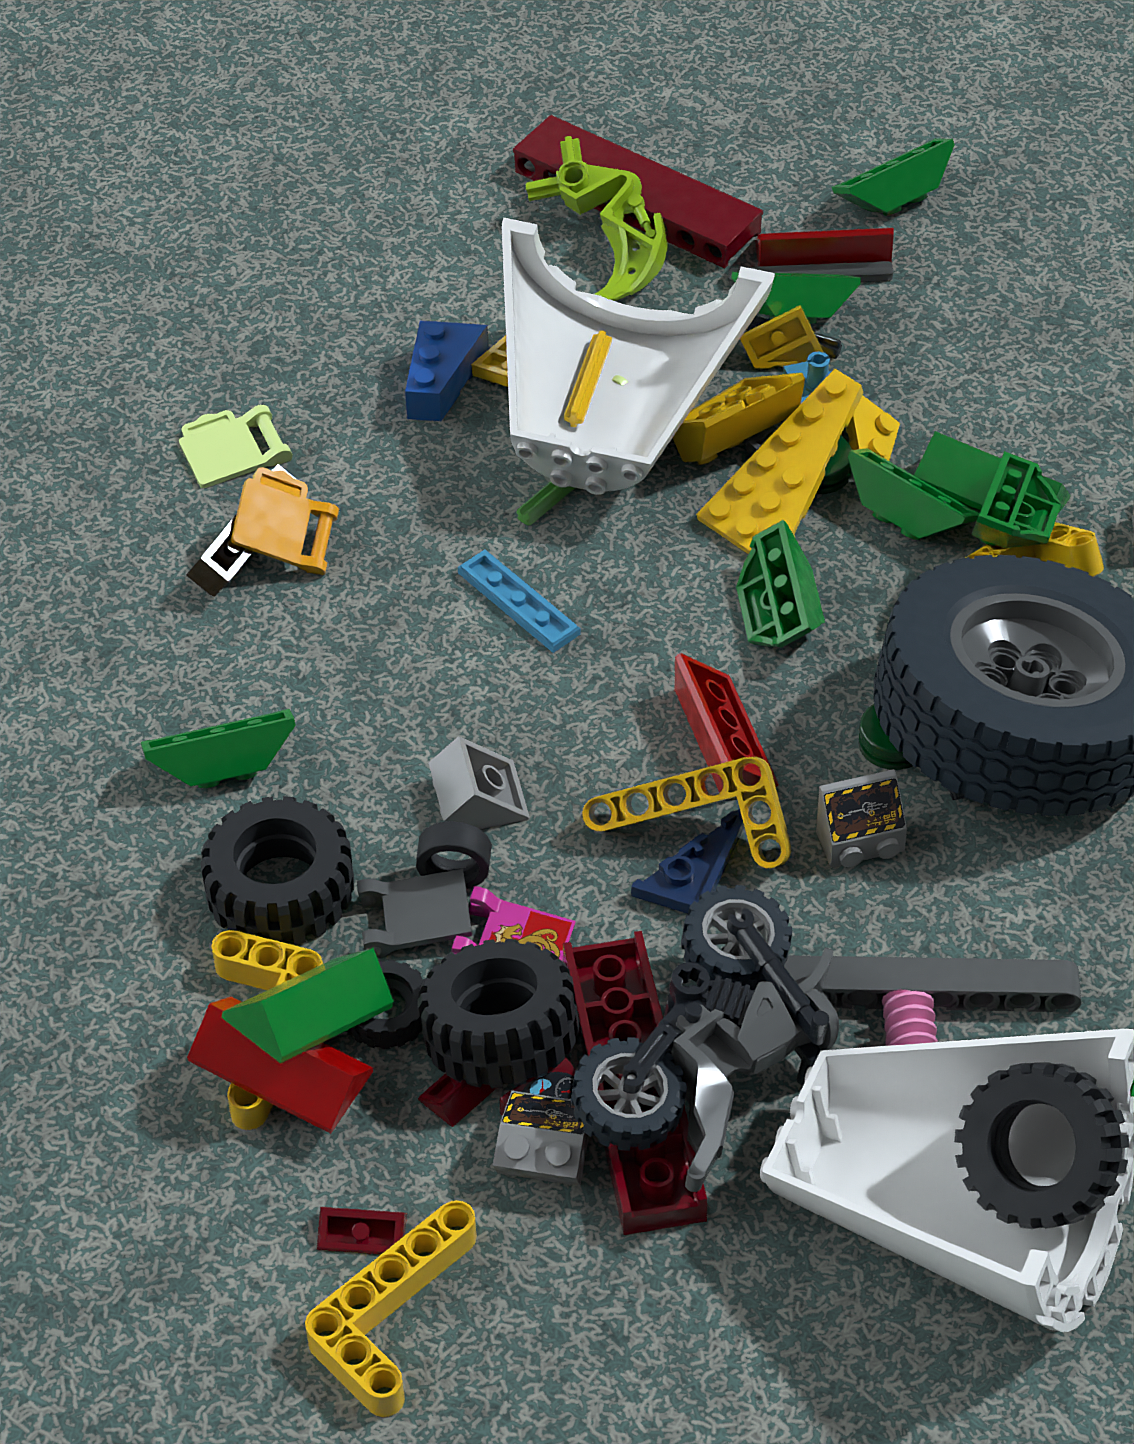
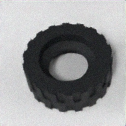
M389 959L388 961L378 960L389 990L396 991L402 995L406 1003L405 1008L400 1015L394 1018H371L348 1029L347 1032L349 1035L352 1034L359 1043L367 1044V1047H382V1049H390V1047L394 1046L401 1047L406 1042L416 1039L422 1031L418 998L420 997L419 990L421 984L425 979H422L421 973L417 969H412L407 963H398L396 960Z

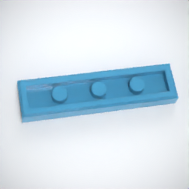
M487 550L481 551L458 566L459 575L552 653L581 635V628Z

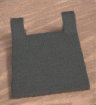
M463 869L391 882H382L375 879L357 881L362 909L380 907L383 904L386 931L369 929L362 932L364 948L366 950L374 948L377 958H385L391 952L398 949L454 940L456 936H472Z

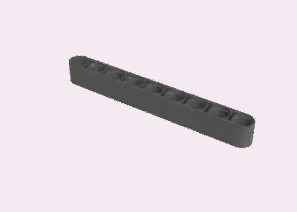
M788 955L785 968L796 983L799 984L815 970L821 956ZM832 956L828 974L821 990L834 1008L852 1009V1005H865V1009H883V996L898 989L925 992L934 999V1007H946V1010L974 1011V1007H987V1011H1015L1014 1008H1027L1028 1012H1055V1009H1068V1012H1074L1082 1004L1079 969L1075 963L1068 960Z

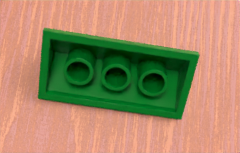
M935 431L914 476L949 497L981 510L1001 458ZM1041 475L1050 484L1061 503L1060 512L1069 501L1071 495L1062 483Z
M370 948L330 960L224 1010L221 1018L279 1063H282L391 1009L394 1001L375 950Z

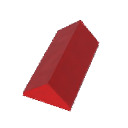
M894 228L759 234L755 238L758 266L890 261L892 263Z
M679 653L675 657L674 690L708 767L744 757H758L769 764L730 676ZM750 763L744 767L742 772L744 781L751 786L760 781L761 771L756 764ZM769 764V767H770V769H771V771H772V775H773L775 787H777V786L779 785V784H778V781H777V779H776V777H775V775H774V773H773V770H772V768H771V766H770V764ZM712 773L720 793L723 789V780L718 774Z
M230 996L209 1003L187 1056V1061L331 1134L373 1073V1067L323 1042L279 1063L221 1018L224 1010L241 1003V1001Z

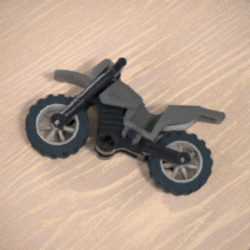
M726 885L716 887L715 892H704L700 895L698 902L694 901L690 905L688 915L685 917L681 939L682 950L685 949L684 959L686 963H682L674 969L669 987L670 993L665 1007V1017L659 1022L644 1043H640L638 1038L628 1037L627 1041H619V1038L608 1040L607 1045L601 1046V1044H598L591 1049L589 1056L584 1055L582 1057L578 1070H576L574 1075L571 1104L575 1106V1119L578 1123L582 1121L584 1125L583 1130L590 1137L595 1135L599 1138V1143L607 1147L610 1144L619 1146L618 1150L630 1151V1147H638L639 1150L650 1148V1144L655 1141L659 1144L666 1140L668 1132L671 1131L673 1133L678 1126L686 1098L690 1106L687 1141L696 1153L688 1169L685 1187L691 1192H697L702 1188L717 1158H721L735 1092L732 1091V1086L726 1078L734 1072H741L748 1076L758 1074L795 1051L801 1059L796 1080L800 1085L804 1086L808 1068L813 1067L820 1051L832 1049L838 1037V1014L825 994L821 992L834 950L825 947L815 970L804 981L797 984L785 968L792 939V926H788V914L785 910L781 912L779 909L780 904L774 898L768 899L764 897V892L755 888L753 891L745 890L746 886L735 885L734 888L727 889ZM714 926L722 934H707V931ZM725 944L721 950L715 945ZM690 979L697 982V986H682V983L686 984ZM616 1074H622L623 1076H622V1078H621V1080H620V1079H619L617 1076H615V1075H616ZM604 1080L614 1088L611 1090H597ZM655 1089L659 1097L651 1095L655 1091ZM617 1100L613 1109L603 1102ZM643 1105L653 1107L651 1110L643 1113L640 1109Z

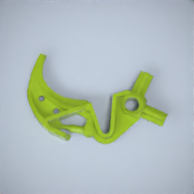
M567 136L565 141L560 142L563 164L559 171H556L557 176L527 182L525 185L528 200L530 202L561 195V199L564 200L567 207L582 215L611 199L600 212V217L603 223L601 229L614 251L615 264L613 274L607 285L595 293V295L617 301L643 289L661 270L667 252V240L661 213L654 214L655 230H653L650 226L651 221L644 209V199L640 195L642 185L639 177L625 170L587 165L582 161L579 139H572L571 136ZM635 213L641 227H644L646 231L645 235L624 223V214ZM632 270L636 271L634 274H629Z

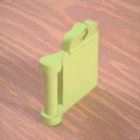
M255 406L239 418H235L234 414L229 410L217 414H205L196 421L185 424L182 427L183 437L179 439V444L201 488H207L256 471L260 467L276 466L291 461L293 454L289 446L283 444L271 422L272 414L268 406ZM259 426L270 448L265 454L262 455L248 427Z

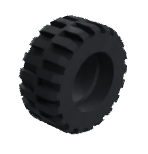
M273 796L264 797L262 802L253 804L252 801L242 804L240 810L236 813L233 810L221 818L222 825L216 824L209 832V840L207 839L203 844L201 851L202 861L200 863L207 904L210 912L214 913V919L220 927L225 928L228 926V930L239 931L279 942L293 940L294 945L305 943V936L311 933L315 938L325 933L326 923L329 922L334 926L342 918L341 909H348L352 900L351 892L354 890L350 841L347 839L346 831L342 824L335 821L334 815L324 808L318 811L317 804L307 800L300 803L296 801L295 797L283 796V800H273ZM276 857L295 858L310 865V868L298 878L280 884L259 883L245 876L258 863Z
M495 939L483 941L482 945L473 946V944L464 946L461 948V952L457 954L451 952L441 961V965L436 964L428 973L419 990L418 1009L428 1056L432 1058L433 1064L440 1071L446 1072L447 1076L458 1082L466 1080V1083L470 1086L481 1088V1085L485 1084L490 1085L492 1089L503 1088V1084L514 1083V1086L526 1084V1079L532 1077L538 1079L547 1074L549 1067L556 1068L565 1059V1054L568 1055L576 1043L575 1038L579 1034L573 978L570 976L568 967L554 953L546 948L541 950L539 945L529 941L521 944L517 939H505V942H495ZM513 1010L498 1015H486L496 1011Z
M1050 1062L1011 1065L1008 1070H998L988 1076V1083L986 1085H977L970 1094L974 1100L971 1105H963L959 1118L965 1121L964 1128L955 1129L954 1142L962 1143L963 1153L955 1155L957 1167H966L969 1176L962 1180L968 1192L977 1191L980 1195L977 1203L985 1211L995 1210L997 1212V1219L1007 1224L1018 1223L1020 1228L1047 1229L1074 1224L1084 1220L1086 1215L1099 1211L1105 1206L1104 1199L1107 1196H1114L1120 1184L1116 1181L1118 1174L1126 1172L1128 1160L1122 1159V1149L1129 1148V1135H1122L1119 1125L1126 1121L1122 1111L1114 1110L1110 1104L1114 1097L1107 1088H1098L1095 1085L1097 1079L1086 1072H1077L1075 1067ZM1034 1104H1046L1058 1109L1070 1123L1075 1137V1157L1069 1172L1063 1180L1050 1186H1038L1027 1181L1015 1168L1009 1152V1134L1014 1120L1024 1108Z

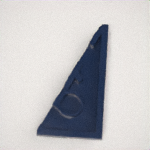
M740 809L731 811L721 819V825L708 835L702 832L680 848L676 855L668 857L659 863V870L642 882L640 879H637L633 882L631 896L688 914L690 905L694 901L698 902L701 894L706 891L710 893L715 892L745 828Z

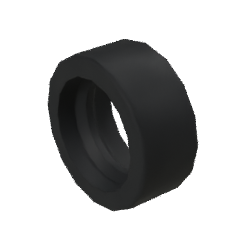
M455 821L435 823L427 827L419 836L416 869L420 876L463 869L466 889L473 888L482 884L489 875L492 843L487 834L470 824ZM446 851L460 852L471 858L451 860L441 857L436 853Z

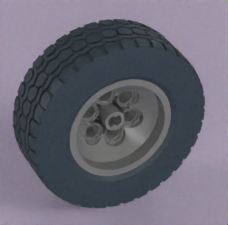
M983 555L975 556L974 559L966 557L953 560L951 564L946 562L935 566L933 571L927 570L905 587L890 614L874 677V707L886 736H889L890 742L898 752H903V757L915 768L919 767L924 775L935 782L938 780L941 782V786L957 794L959 792L965 794L964 797L981 804L983 802L989 803L991 807L1006 811L1013 809L1016 813L1030 815L1040 813L1041 816H1060V814L1065 813L1066 816L1084 814L1085 811L1092 813L1104 810L1108 805L1113 807L1124 802L1127 797L1131 798L1134 796V600L1132 595L1119 587L1114 588L1110 582L1097 576L1092 577L1088 575V572L1080 569L1065 567V564L1049 560L1044 562L1040 561L1039 558L1025 556L1016 558V555H998L997 557Z

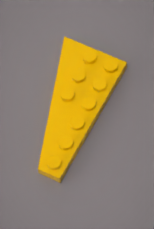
M834 369L696 514L698 520L747 554L751 551L749 546L753 536L782 520L788 524L794 535L801 519L805 518L826 474L825 468L830 457L834 456L838 448L837 442L845 427H848L863 395L862 385L839 370Z

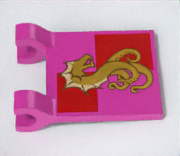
M474 886L469 901L471 903L469 914L488 918L479 945H482L485 940L495 939V942H505V939H517L521 944L529 941L539 945L541 950L544 948L548 949L558 956V959L563 961V943L570 941L576 921L501 900L491 891L483 887ZM456 936L451 952L457 954L461 952V948L470 944H473V946L478 945L466 937Z

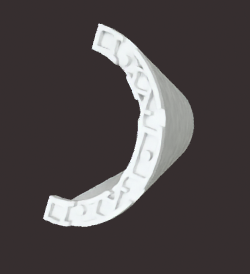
M503 218L502 248L510 438L516 455L531 468L550 478L554 485L585 489L592 494L599 495L605 491L629 488L642 481L767 300L775 273L741 266L738 278L729 290L728 297L723 301L716 299L708 304L695 307L694 314L633 307L599 295L576 291L575 281L564 274L557 266H548L544 260L545 250L539 238L537 224ZM600 330L606 331V335L612 337V343L586 417L582 424H578L577 427H571L570 423L564 420V414L591 339ZM615 375H620L628 383L622 386L612 381Z
M1113 1029L822 1050L813 1067L808 1068L805 1075V1084L799 1096H795L792 1100L790 1107L791 1119H787L784 1126L779 1127L775 1138V1145L769 1157H765L762 1161L760 1169L761 1181L766 1183L773 1193L1047 1329L1069 1332L1077 1328L1085 1320L1084 1312H1079L1082 1306H1095L1104 1289L1123 1232L1122 1223H1118L1117 1219L1118 1205H1123V1203L1129 1204L1134 1177V1097L1130 1096V1088L1134 1080V1030ZM1050 1062L1053 1064H1065L1075 1067L1077 1072L1088 1073L1097 1079L1095 1085L1098 1088H1107L1114 1100L1110 1104L1114 1110L1122 1111L1126 1121L1119 1124L1121 1134L1129 1135V1148L1122 1149V1159L1128 1160L1126 1172L1118 1174L1116 1181L1120 1184L1114 1196H1107L1104 1199V1207L1096 1213L1086 1215L1084 1220L1074 1224L1047 1229L1020 1228L1018 1223L1007 1224L996 1218L997 1212L995 1210L985 1211L977 1203V1199L980 1197L977 1191L968 1192L962 1181L969 1176L966 1167H957L955 1155L963 1154L962 1143H955L954 1139L955 1129L964 1128L965 1121L959 1118L963 1105H971L974 1100L970 1094L977 1085H986L988 1083V1076L998 1070H1008L1011 1065L1020 1063ZM1034 1104L1024 1108L1011 1126L1008 1143L1012 1162L1021 1176L1038 1186H1050L1063 1180L1073 1164L1076 1150L1074 1133L1066 1117L1053 1106Z

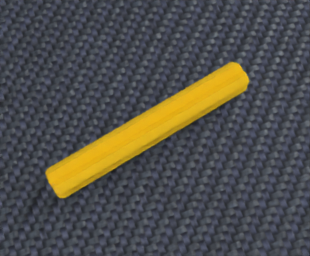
M600 330L591 339L564 414V420L569 422L571 427H577L578 424H582L586 417L612 343V337L606 335V331Z

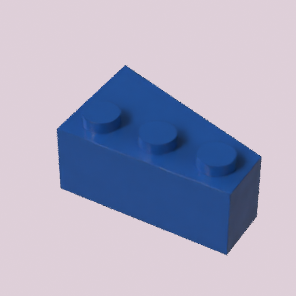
M438 321L419 322L405 389L407 419L443 420L460 395V390L467 380L472 378L471 364L489 350L487 325Z

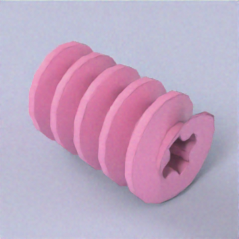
M898 989L883 996L884 1030L886 1032L885 1042L887 1046L938 1042L935 1037L937 1027L934 1024L936 1017L933 1011L934 999L931 995L925 992Z

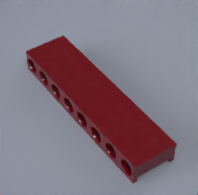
M553 115L548 116L513 148L515 172L533 181L550 178L548 172L556 174V171H559L563 164L560 142L565 141L567 136H571L572 139L578 138L582 161L587 165L625 170L639 177L642 185L640 195L644 199V209L651 221L650 226L653 230H655L653 216L656 213H661L663 223L668 232H665L668 243L724 269L728 266V261L754 235L758 236L761 233L762 209ZM530 161L534 165L535 172L529 171L524 164ZM602 203L594 209L602 211L606 205ZM629 213L624 214L623 222L646 232L638 220L632 218ZM685 234L691 235L695 245L688 244L682 237ZM708 245L718 247L722 257L714 256L710 252Z
M642 931L634 932V938L572 947L571 942L563 943V962L568 967L570 976L573 978L579 1020V1037L583 1055L589 1056L594 1046L601 1044V1046L607 1045L608 1040L619 1038V1041H627L628 1037L638 1038L640 1043H644L663 1019ZM616 1074L615 1076H617L621 1080L623 1075ZM604 1080L597 1090H611L614 1088ZM655 1089V1091L651 1095L659 1097ZM617 1100L603 1102L613 1109ZM643 1105L640 1109L643 1113L651 1110L653 1107ZM685 1105L677 1128L673 1133L669 1131L667 1139L659 1144L655 1141L650 1144V1148L639 1150L638 1147H630V1151L618 1150L619 1146L610 1144L609 1147L604 1145L624 1235L707 1222V1195L704 1183L697 1192H691L685 1187L688 1169L696 1155L687 1141L688 1118Z

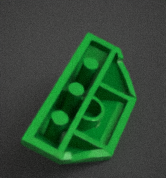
M937 138L928 141L915 149L833 186V193L867 211L883 212L884 216L895 214L902 210L901 205L907 202L916 203L928 197V192L939 187L955 145L953 139Z
M732 272L731 279L734 283L738 278L739 272ZM775 273L771 291L758 313L769 315V320L801 305L809 323H817V318H831L859 287L861 278L842 274Z
M870 449L850 450L848 459L862 505L872 510V515L876 519L899 526L901 528L900 532L903 535L914 540H920V538L936 536L977 522L980 513L949 497Z
M1004 451L971 534L972 536L979 538L985 544L991 546L998 545L1003 548L1048 543L1061 503L1050 484L1041 476L1042 470L1037 463Z
M784 520L753 536L749 546L751 551L743 564L736 586L747 639L754 645L782 648L815 630L825 622L813 570Z
M285 709L270 714L142 741L141 747L146 760L187 785H198V788H210L220 784L222 779L235 777L237 780L250 779L255 777L258 771L266 770L296 724L290 709Z

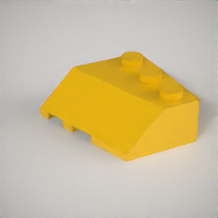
M803 373L744 378L692 409L673 436L674 443L684 462L697 461L699 465L708 463L718 457L717 453L735 447L745 439L787 419L801 404L805 382Z

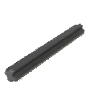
M890 261L746 267L771 273L842 274L860 277L861 282L890 281L893 278V265ZM741 267L729 269L728 281L731 287L734 285L731 279L732 272H739Z

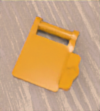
M260 467L254 473L253 478H248L244 482L231 542L237 546L297 566L307 573L325 575L327 562L324 558L332 522L337 520L339 508L331 503L313 501L306 498L308 493L307 485L300 480L294 479L286 471H271ZM311 513L319 519L311 555L307 556L301 555Z

